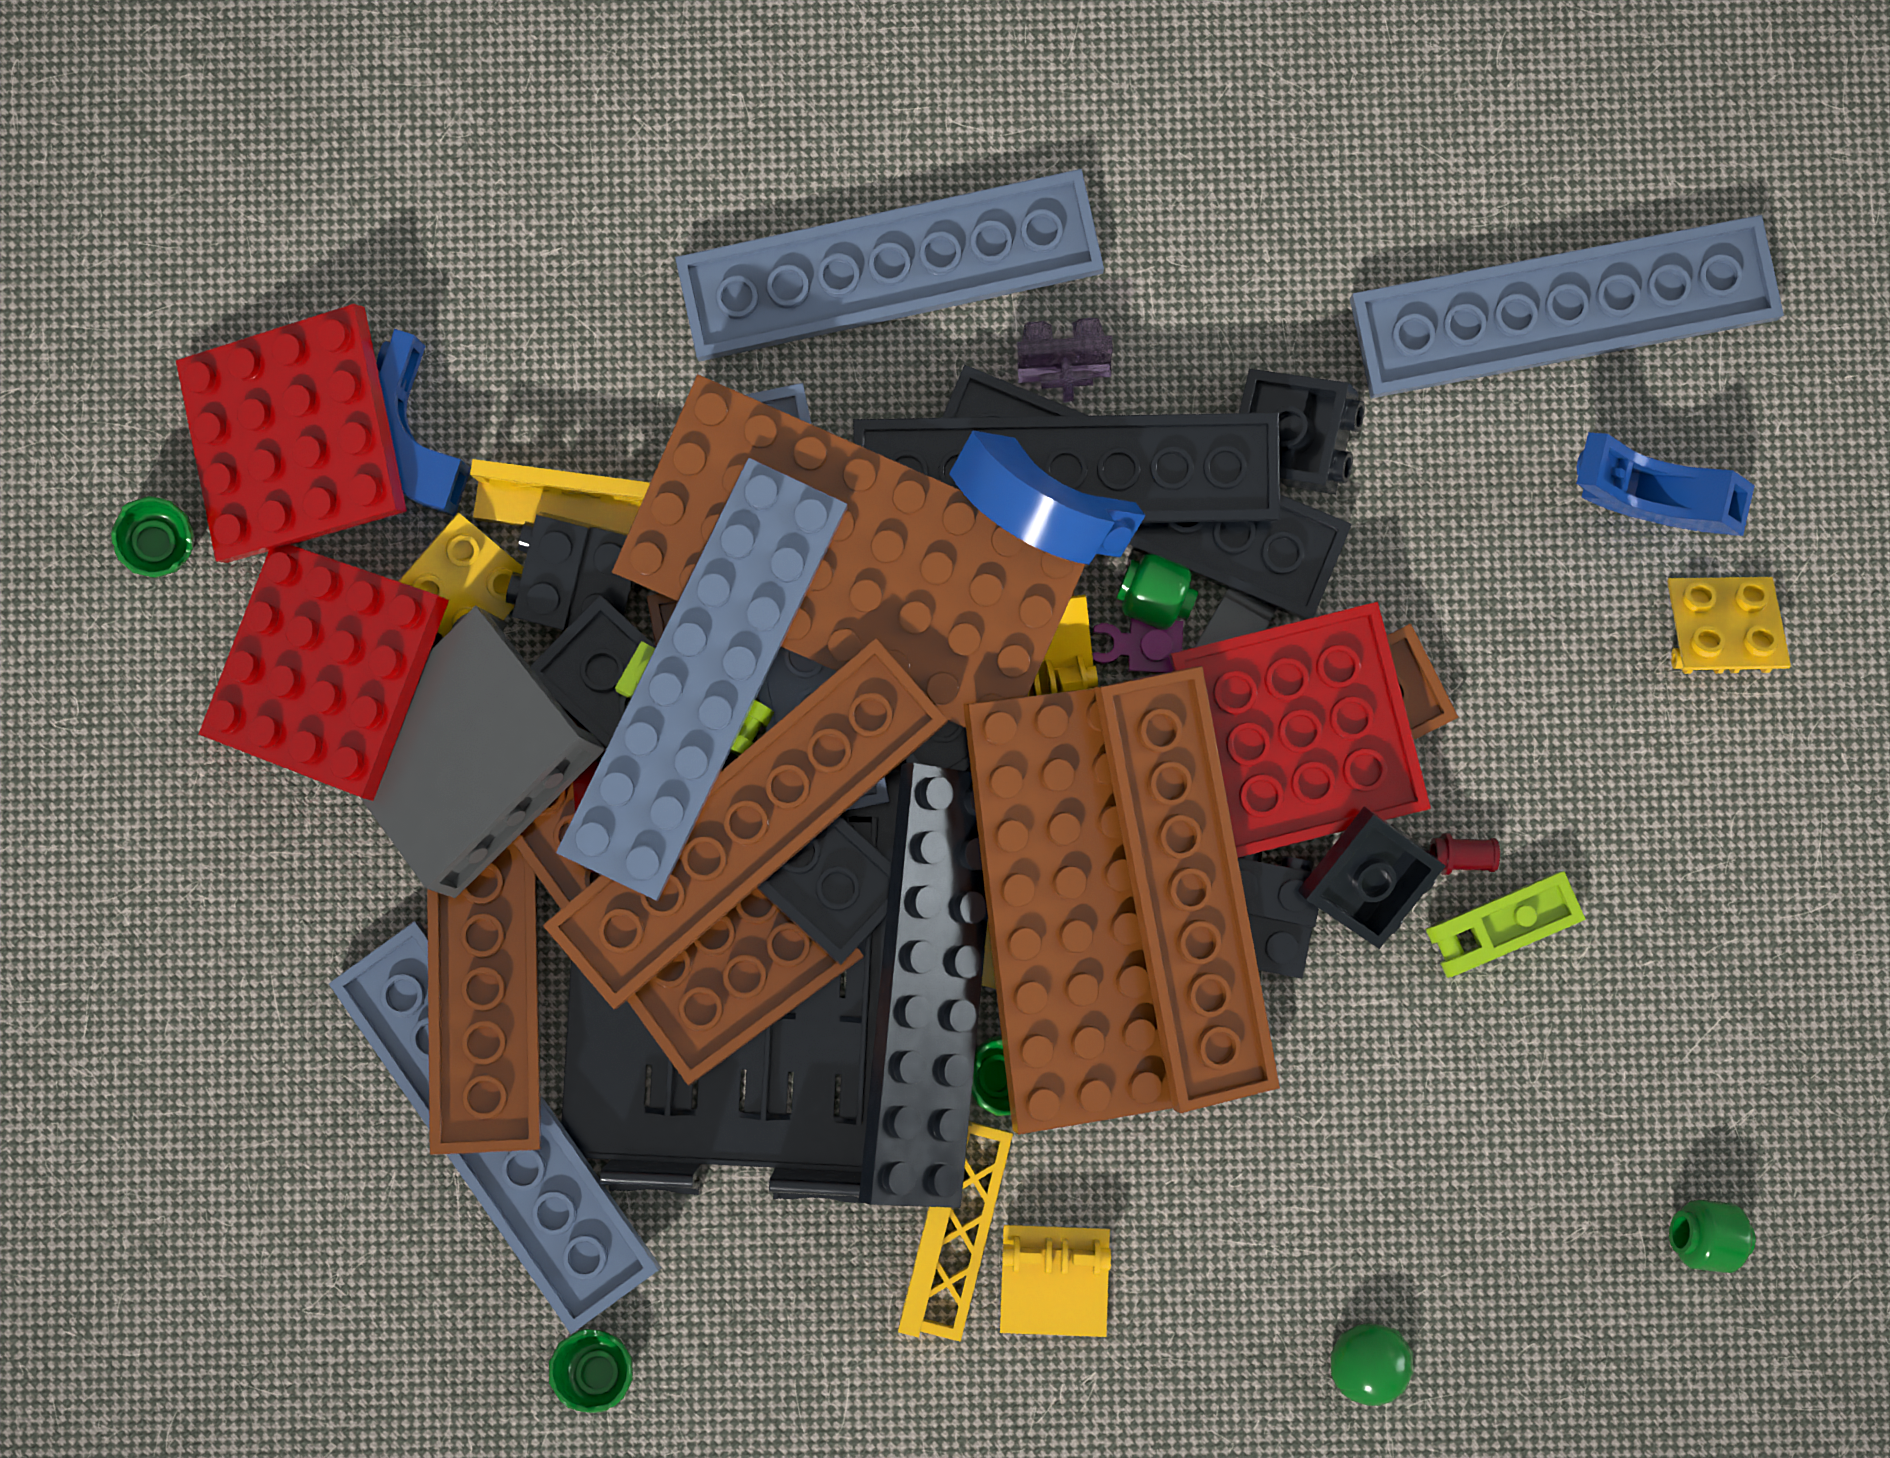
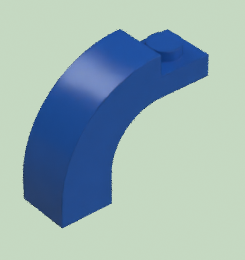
M394 329L391 341H385L382 344L376 364L378 371H380L379 378L402 491L405 496L416 503L454 517L457 513L471 468L461 459L419 445L412 435L407 420V403L426 346L415 335Z
M973 430L949 473L970 502L1004 530L1042 551L1077 563L1090 565L1096 554L1121 557L1146 516L1136 502L1089 495L1060 483L1040 469L1028 456L1016 438Z
M1588 432L1585 448L1580 453L1577 461L1578 478L1576 484L1583 488L1582 498L1591 503L1626 516L1666 526L1737 536H1743L1755 485L1733 470L1696 468L1659 461L1633 451L1609 434Z

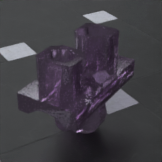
M1082 318L1073 322L1072 338L1053 339L1052 325L1046 321L1025 323L1022 341L1017 342L1018 383L1040 382L1041 389L1061 388L1062 402H1073V387L1093 386V378L1111 377L1112 335H1104L1098 318Z

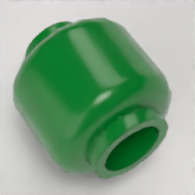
M1149 553L1144 555L1139 562L1133 559L1130 561L1116 598L1123 600V611L1128 617L1160 630H1167L1173 626L1177 617L1187 621L1199 591L1189 588L1192 574L1187 567Z
M1702 1199L1691 1200L1673 1216L1669 1227V1239L1673 1250L1678 1254L1682 1263L1691 1269L1732 1273L1745 1264L1755 1248L1756 1236L1754 1229L1750 1225V1221L1743 1209L1733 1203Z

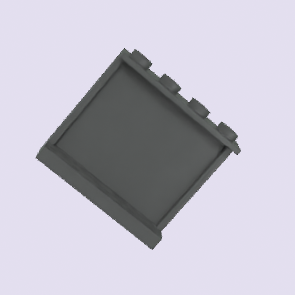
M476 605L467 614L461 616L454 623L452 630L430 650L374 801L361 798L426 889L456 898L606 750L594 734L576 726L502 632L508 626L505 621Z

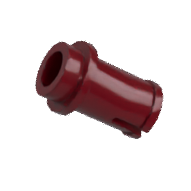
M1443 833L1440 838H1432L1430 841L1429 851L1446 866L1441 872L1442 875H1450L1452 870H1481L1489 872L1498 870L1500 846L1496 838L1453 839L1450 833Z

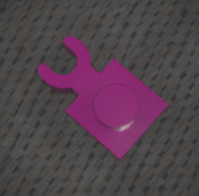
M1131 618L1129 633H1121L1112 624H1097L1093 627V634L1109 636L1113 642V648L1108 653H1092L1093 662L1105 665L1116 661L1119 657H1128L1127 672L1161 674L1173 671L1169 654L1182 651L1184 621H1175L1169 629L1160 630Z

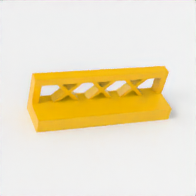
M472 459L470 475L478 481L473 518L477 521L523 527L525 521L534 523L536 514L546 512L628 534L650 485V482Z
M969 1121L967 1145L970 1134L1000 1141L995 1162L976 1173L965 1157V1170L970 1177L963 1180V1189L974 1183L984 1200L982 1213L962 1225L953 1208L928 1207L899 1322L898 1333L919 1338L921 1331L961 1342L1013 1132ZM991 1173L986 1192L979 1179ZM950 1217L956 1229L945 1235ZM979 1224L973 1244L966 1231ZM961 1235L971 1252L969 1265L948 1276L939 1260L942 1245ZM937 1269L943 1281L939 1282L938 1284L932 1287L935 1271ZM966 1276L960 1296L953 1283ZM946 1287L958 1305L953 1326L924 1319L929 1297Z

